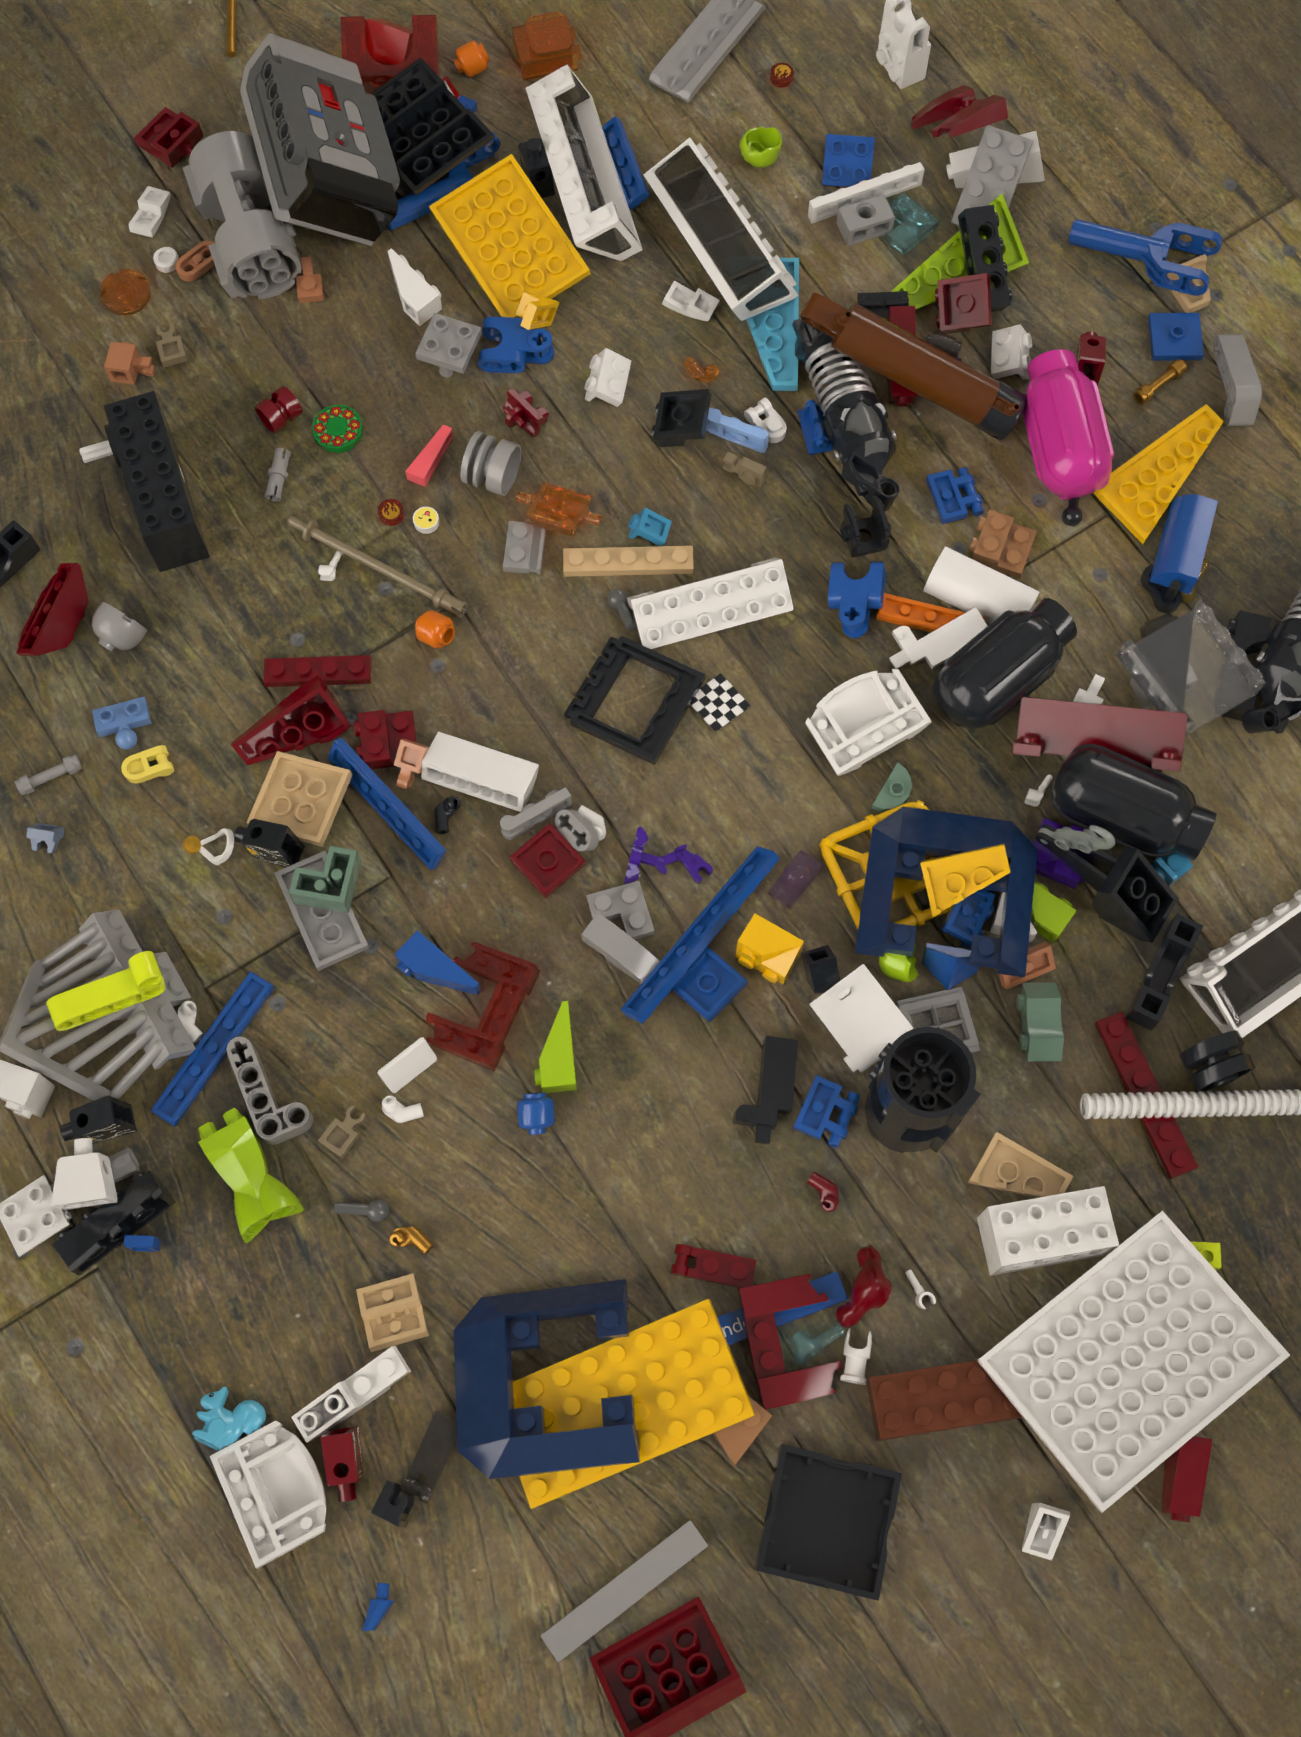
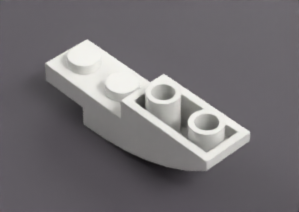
M391 1346L345 1381L334 1385L291 1418L306 1443H309L391 1388L390 1386L410 1373L411 1370L396 1346Z

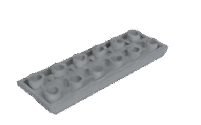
M711 0L654 68L649 77V82L689 103L765 10V5L756 0Z

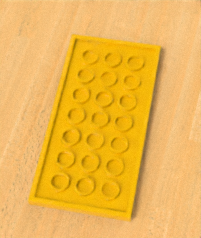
M710 1299L628 1333L629 1337L612 1339L513 1381L514 1409L542 1406L544 1408L545 1434L603 1427L601 1398L626 1395L634 1397L640 1462L519 1476L531 1509L756 1416Z

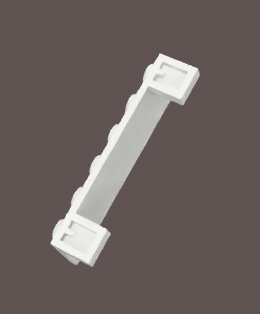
M776 557L753 563L749 568L656 593L649 591L627 597L629 608L634 612L641 644L649 649L793 610L783 561Z

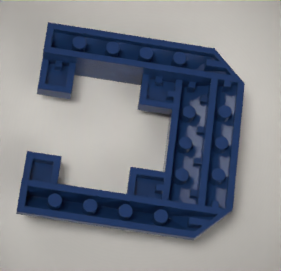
M901 807L872 827L855 953L883 957L884 953L913 956L916 926L889 922L894 877L922 881L923 872L920 863L925 861V856L940 858L1005 844L1011 872L983 888L984 890L1005 892L1000 938L973 935L969 965L997 969V974L1025 978L1038 849L1012 821Z
M626 1279L481 1297L454 1329L457 1450L488 1479L640 1462L639 1438L635 1424L634 1397L632 1395L601 1398L603 1427L545 1434L544 1408L542 1406L514 1409L511 1351L541 1348L539 1321L596 1314L597 1338L599 1340L629 1337L627 1318L629 1306Z

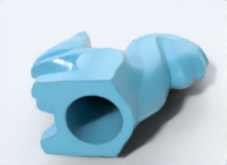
M227 1387L202 1397L201 1406L208 1412L198 1411L197 1415L200 1420L205 1422L202 1430L196 1429L192 1433L196 1441L219 1451L223 1447L237 1441L243 1432L250 1435L254 1431L259 1430L266 1420L264 1407L252 1399L240 1402L233 1411L224 1408L229 1393Z

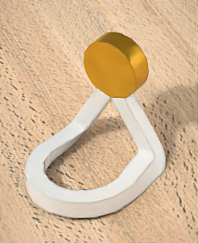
M224 828L201 841L196 836H189L183 841V849L189 854H195L199 851L211 863L220 865L232 853L234 834L232 830ZM226 835L227 844L222 855L214 857L202 846Z

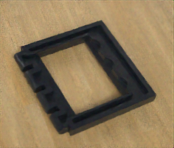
M621 636L619 640L610 637L601 652L605 657L599 656L588 673L594 679L585 678L576 693V697L580 700L573 698L564 712V716L570 719L571 726L655 765L703 684L705 674L626 637ZM629 657L675 678L674 683L640 740L593 718Z

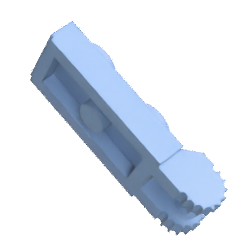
M709 407L706 432L709 431V433L760 453L766 452L769 444L768 431L760 426H752L741 422L735 417L722 415L720 410Z

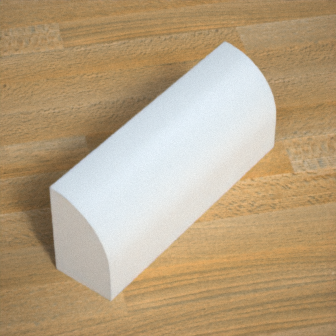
M946 546L935 563L923 590L965 612L976 607L981 616L985 617L984 621L992 623L1008 610L1029 611L1035 605L1040 593Z
M438 732L422 760L421 779L521 812L532 793L539 764Z

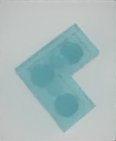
M904 192L889 204L895 220L900 225L888 234L887 241L903 255L908 253L938 227L939 220Z

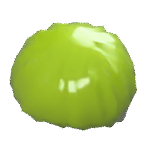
M760 126L747 130L739 142L741 156L744 157L747 163L756 168H765L774 164L782 147V136L778 129Z
M915 942L913 956L884 953L883 957L879 956V967L885 976L902 982H912L916 979L918 972L915 969Z

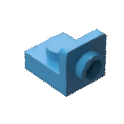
M645 507L641 512L635 513L631 517L628 524L630 528L628 538L633 540L639 535L658 546H662L666 542L672 521Z
M1175 852L1157 857L1151 864L1168 886H1171L1194 866L1186 857Z

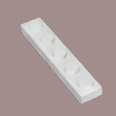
M921 162L906 165L902 169L884 173L870 180H863L856 185L840 188L836 192L824 196H818L809 201L808 218L811 224L838 215V208L846 204H853L882 194L887 198L921 186L924 168Z

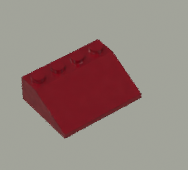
M699 1596L589 1658L624 1737H669L747 1692Z

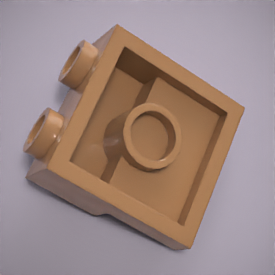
M989 510L987 517L982 515L977 530L981 531L980 537H974L969 552L973 553L972 559L1000 573L1020 579L1037 531L1012 523L1014 517Z

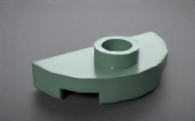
M900 763L896 764L871 809L885 812V810L905 804L912 789L911 777L906 768Z

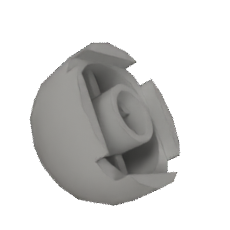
M101 602L92 618L93 631L100 638L98 644L111 652L114 648L125 651L136 647L148 631L141 624L133 619L131 620L123 612L105 602Z

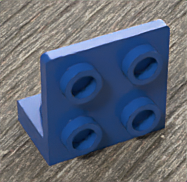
M826 134L822 184L825 186L850 187L863 180H870L875 137Z

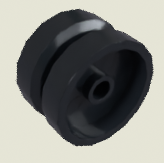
M1238 1030L1214 1036L1180 1053L1179 1057L1185 1069L1195 1070L1202 1068L1195 1072L1190 1079L1196 1093L1229 1084L1256 1068L1250 1054H1235L1244 1045Z

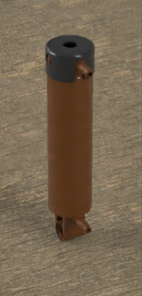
M812 292L800 314V319L805 323L833 337L831 343L833 349L973 424L975 428L1001 441L1010 434L1026 404L1025 394L1001 381H996L857 303H853L848 310L823 295Z

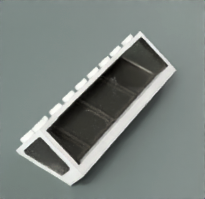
M567 64L526 87V91L575 245L579 248L623 261L643 249L592 95Z

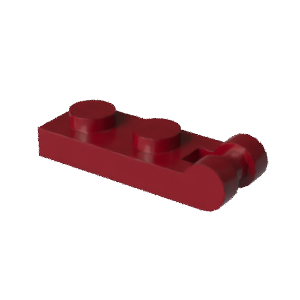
M676 1244L674 1253L677 1256L675 1264H672L670 1273L672 1275L737 1288L751 1286L753 1283L756 1259L694 1248L683 1244ZM688 1257L697 1259L695 1269L687 1267Z

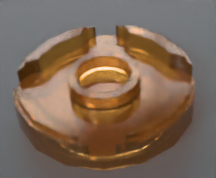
M131 269L119 270V273L109 274L103 280L100 287L102 302L109 311L116 315L126 316L139 312L147 305L151 291L143 274Z

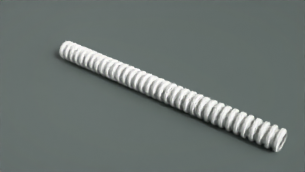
M1286 1089L1284 1092L1283 1090H1276L1275 1092L1274 1090H1259L1258 1092L1255 1090L1249 1092L1246 1090L1241 1092L1234 1090L1232 1092L1224 1091L1223 1093L1221 1091H1215L1214 1093L1212 1091H1207L1206 1093L1203 1091H1198L1197 1093L1190 1091L1188 1094L1185 1091H1181L1179 1094L1173 1091L1170 1094L1169 1092H1163L1162 1094L1154 1092L1153 1095L1150 1092H1146L1144 1095L1141 1092H1137L1135 1095L1132 1092H1128L1127 1095L1120 1092L1118 1095L1110 1093L1109 1096L1107 1093H1101L1100 1096L1097 1093H1093L1091 1096L1088 1093H1084L1080 1101V1110L1084 1119H1090L1091 1116L1094 1119H1099L1100 1116L1103 1119H1107L1109 1116L1112 1119H1116L1118 1116L1121 1119L1126 1118V1116L1131 1119L1135 1118V1116L1143 1118L1144 1115L1146 1118H1152L1153 1115L1156 1118H1160L1162 1115L1165 1118L1170 1116L1177 1118L1179 1115L1181 1117H1187L1188 1115L1190 1117H1196L1197 1115L1199 1117L1206 1115L1208 1117H1213L1214 1115L1221 1117L1223 1114L1226 1117H1230L1232 1114L1233 1116H1240L1241 1114L1243 1116H1248L1249 1114L1252 1116H1257L1258 1114L1261 1116L1267 1114L1270 1116L1275 1114L1282 1116L1284 1114L1292 1115L1293 1113L1301 1115V1091L1298 1089L1293 1091Z

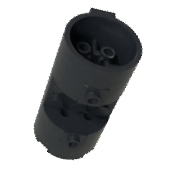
M920 1027L902 1034L893 1044L888 1043L878 1055L882 1060L869 1075L872 1081L869 1084L868 1088L870 1090L865 1101L868 1128L882 1145L900 1153L921 1152L929 1148L937 1153L981 1095L974 1089L976 1066L973 1056L964 1042L944 1029Z

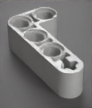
M1243 334L1216 335L1213 342V353L1228 396L1224 408L1225 426H1252L1261 402L1262 388Z
M241 1036L230 1040L226 1049L227 1055L258 1135L266 1143L275 1145L310 1130L314 1121L313 1115L304 1104L294 1102L281 1108L278 1107L257 1050L247 1038ZM241 1048H245L244 1054L248 1060L246 1063L239 1056ZM252 1072L258 1073L256 1081L246 1083L245 1080L248 1074ZM260 1098H268V1103L263 1109H255V1104ZM304 1112V1120L301 1123L293 1124L292 1117L294 1114ZM269 1124H278V1129L273 1135H265V1129Z

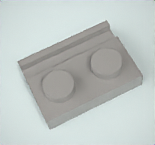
M509 521L503 572L527 574L529 572H536L538 575H541L546 524L535 525V523Z

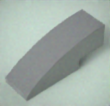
M599 913L596 914L581 934L584 943L605 956L606 961L640 984L643 983L660 962L641 944Z

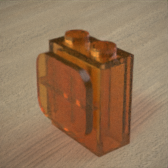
M551 12L529 17L525 25L512 27L513 44L523 81L546 77L567 64L572 71H578V60L581 59V50L579 44L575 45L574 43L576 41L575 28L569 25L568 18L564 14Z

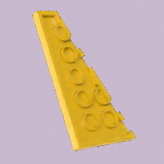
M1205 404L1110 474L1108 483L1101 490H1096L1093 493L1144 544L1224 421Z

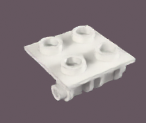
M45 1175L0 1203V1220L18 1257H21L70 1225L69 1220L72 1219V1215L68 1210L52 1206L53 1190Z

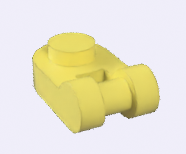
M159 745L127 757L123 761L121 769L129 782L137 784L159 776H168L174 772L172 762L168 761L169 753L167 747ZM157 760L158 764L150 767L149 762Z

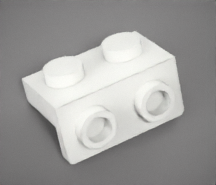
M1021 324L992 331L991 375L994 379L1019 374L1022 380L1029 379L1028 365L1031 362L1029 348H1032V338L1029 333H1026Z
M605 348L598 355L595 354L589 365L591 369L590 377L585 383V390H587L585 400L590 402L595 397H598L616 407L621 405L631 360L608 348Z

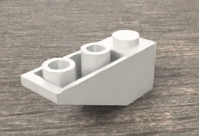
M391 248L388 250V256L403 310L421 326L433 317L434 313L442 310L441 293L436 286H430L425 281L424 276L419 270H414L410 267L403 255H398Z

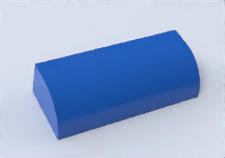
M1188 494L1179 496L1171 502L1150 582L1169 587L1170 583L1176 580L1181 584L1179 591L1187 594L1191 593L1200 575L1218 504L1217 500L1201 495Z

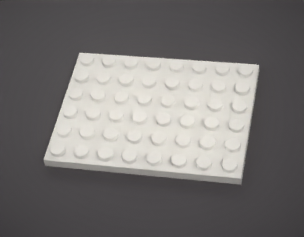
M1161 1211L978 1359V1363L1092 1503L1103 1513L1287 1359L1290 1354L1169 1217Z

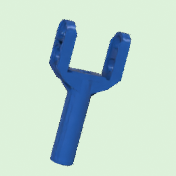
M492 132L495 138L447 172L445 179L431 184L418 195L409 194L391 202V210L383 219L386 227L392 231L431 213L429 208L431 204L471 180L473 177L467 168L494 156L501 145L497 135Z
M1075 219L1068 239L1069 244L1143 261L1148 277L1156 286L1196 296L1203 295L1207 291L1210 283L1209 276L1201 269L1166 261L1169 249L1173 248L1198 255L1205 254L1210 256L1218 253L1222 245V237L1218 232L1179 222L1162 227L1150 237ZM1188 234L1193 240L1185 242L1179 236ZM1212 240L1217 246L1207 247L1204 241ZM1175 273L1180 279L1171 280L1167 277V274ZM1200 279L1204 282V285L1195 286L1191 280Z

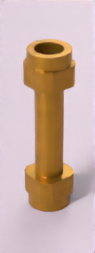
M1181 359L1170 363L1166 369L1167 371L1150 384L1141 385L1133 393L1134 400L1140 405L1150 401L1154 392L1171 379L1177 380L1187 371L1186 363Z

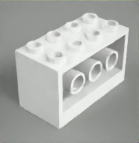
M1105 1186L989 1206L977 1217L990 1276L1104 1256L1119 1246Z

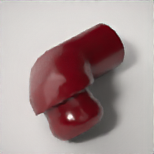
M814 1171L807 1184L819 1191L821 1207L824 1211H835L840 1203L836 1184Z

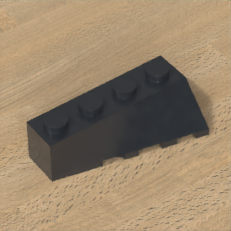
M150 1170L146 1173L141 1172L130 1181L131 1185L123 1191H116L117 1203L104 1204L98 1210L97 1208L90 1210L82 1217L83 1221L74 1228L69 1227L57 1236L58 1240L52 1245L72 1273L79 1276L121 1245L124 1242L125 1235H134L176 1203L157 1175Z

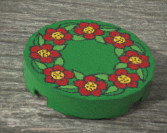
M332 405L318 412L313 420L312 432L315 442L323 447L324 450L332 453H342L354 448V444L361 440L363 425L360 416L354 409L346 405Z

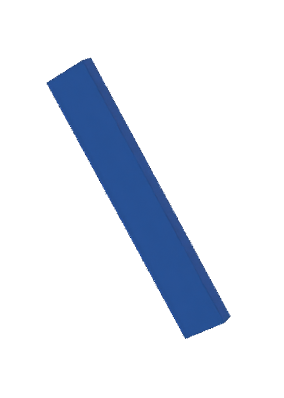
M342 737L335 740L328 755V760L336 767L350 770L353 774L350 780L352 786L431 871L437 868L446 849Z
M251 971L248 973L195 1047L196 1049L189 1055L150 1110L153 1114L173 1127L177 1126L227 1056L226 1049L230 1040L241 1036L275 987L271 983Z

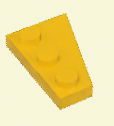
M1005 844L921 861L920 863L933 917L1011 872Z

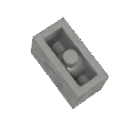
M882 194L838 208L836 224L848 247L892 233L895 216L885 195Z

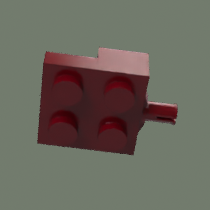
M165 107L134 137L137 146L173 168L184 156H190L194 146L204 136L200 123L183 112L176 114Z

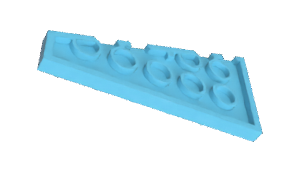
M725 258L730 277L768 261L767 258ZM780 258L786 270L797 283L793 288L799 295V258ZM771 267L735 282L733 285L741 298H743L775 274V271ZM777 279L747 302L746 306L751 310L757 306L759 307L762 303L764 305L765 302L769 300L771 302L772 299H776V297L778 299V297L785 296L790 292L783 282ZM799 296L746 319L772 391H798V358L795 356L797 336L792 324L794 320L799 319Z

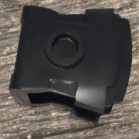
M872 496V515L865 519L856 520L850 504H844V521L841 523L840 533L843 542H847L852 558L883 551L889 545L891 526L888 523L883 502L877 496ZM859 532H867L870 535V540L861 542Z

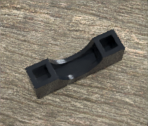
M14 520L0 532V587L40 551L32 535Z
M1240 610L1235 619L1229 620L1226 634L1230 635L1229 642H1225L1222 650V657L1225 658V663L1220 666L1217 680L1221 681L1220 688L1215 690L1212 704H1216L1215 715L1242 721L1244 713L1247 710L1254 709L1258 687L1249 682L1243 674L1241 658L1251 653L1260 652L1268 638L1271 617Z
M1178 913L1171 920L1126 1015V1019L1151 1031L1160 1022L1170 1000L1173 985L1186 959L1193 950L1203 925Z

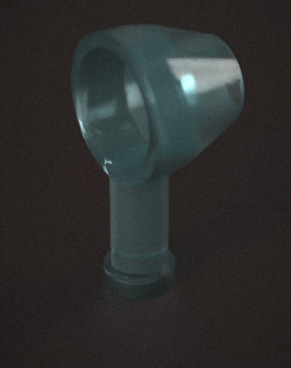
M837 1322L832 1328L816 1338L805 1330L796 1333L789 1340L796 1362L803 1364L811 1360L823 1347L837 1338L845 1336V1332Z

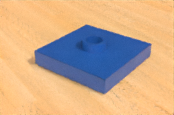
M1199 313L1149 314L1148 326L1152 361L1203 359L1204 351Z
M707 946L671 990L710 1023L748 984V981Z

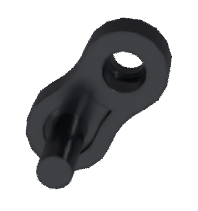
M1154 564L1149 565L1141 575L1140 582L1151 595L1154 606L1158 611L1166 614L1175 612L1182 602V595L1179 591L1181 587L1180 582L1174 580L1170 583L1169 587L1150 582Z

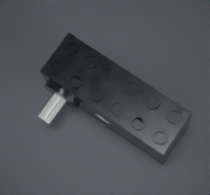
M151 391L103 405L109 423L104 425L108 440L80 448L79 451L83 462L87 463L107 456H114L118 467L123 470L142 537L160 572L209 558L208 548L175 441L155 392Z

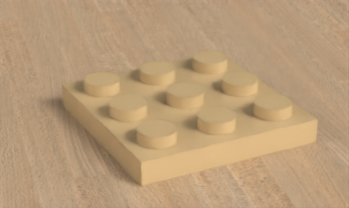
M277 751L246 823L249 824L250 820L258 819L286 825L300 841L323 847L353 774L348 769Z

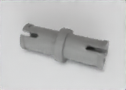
M284 448L275 449L272 467L268 469L267 473L269 480L264 497L269 500L270 496H272L271 501L274 502L281 500L283 484L288 478L286 471L291 452L286 449L285 454H283Z

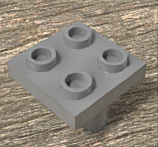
M434 313L415 353L416 359L439 366V373L443 377H451L453 371L464 374L482 334L481 327Z

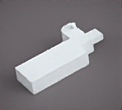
M975 607L918 641L909 627L900 626L892 631V635L902 651L891 656L889 660L895 669H899L907 663L913 666L926 659L930 668L934 669L986 628L987 624Z

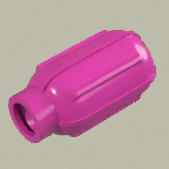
M1065 349L1047 351L1035 357L1028 365L1030 383L1027 388L1026 404L1023 410L1024 421L1039 480L1061 499L1080 498L1092 494L1096 490H1101L1108 483L1112 471L1114 450L1097 383L1091 381L1083 372L1079 371L1076 356L1072 351Z

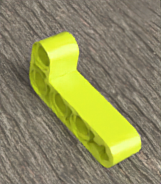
M144 951L135 954L128 960V969L57 994L48 999L46 1005L55 1029L57 1031L68 1030L162 994L166 987L154 953L152 951Z

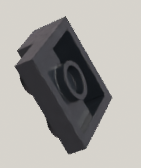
M709 389L662 392L660 394L659 403L656 405V423L652 427L653 439L656 440L660 447L684 446L685 440L705 438L711 401Z

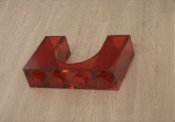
M412 15V50L403 62L392 66L380 64L370 56L368 49V25L364 16L340 17L342 59L357 64L362 85L366 82H373L376 86H382L420 57L440 77L439 29L436 15Z

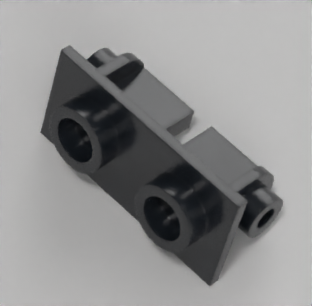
M908 291L857 293V304L882 318H886L890 306H909Z

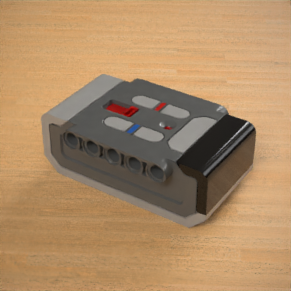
M269 33L245 65L240 93L274 218L371 246L397 215L398 201L395 192L400 181L376 97L365 92L356 63Z

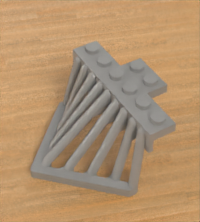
M112 910L92 913L79 928V934L45 958L36 960L32 964L0 1039V1052L93 1101L108 1095L119 1099L150 1064L156 1070L168 1059L190 1055L196 1049L173 1006L182 1005L184 1001H189L191 996L167 952L154 954L165 982L166 990L162 994L87 1022L43 1049L33 1050L25 1045L27 1042L55 1029L52 1018L31 1027L35 1022L50 1015L46 1004L39 1007L42 1003L91 975L102 974L87 983L128 969V960L135 954L143 952L121 911ZM82 944L88 945V947L43 975L51 966ZM88 959H95L88 965L49 986ZM37 989H44L39 993L35 994ZM29 1008H37V1009L31 1011L30 1013H28ZM128 1019L68 1063L62 1065L50 1059L53 1055L110 1022ZM29 1028V1029H27V1030H25V1031H23V1032L20 1033V1030H21V1029ZM132 1033L136 1034L137 1037L94 1076L86 1078L75 1072L124 1036ZM144 1049L146 1053L112 1090L101 1086L108 1077L138 1050Z

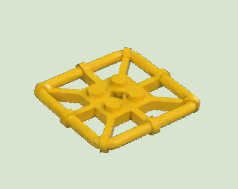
M923 801L908 802L875 816L870 814L865 817V820L833 832L826 838L821 839L819 847L838 888L836 892L840 898H843L857 929L859 928L861 910L852 893L864 889L865 878L848 884L834 854L860 863L866 876L869 852L862 854L836 843L867 830L872 834V827L903 806L929 810ZM925 856V861L935 859V857ZM894 877L891 902L903 898L911 916L894 923L920 927L925 925V921L949 912L952 906L943 910L935 917L932 915L931 907L920 911L911 894L926 888L924 877H922V881Z

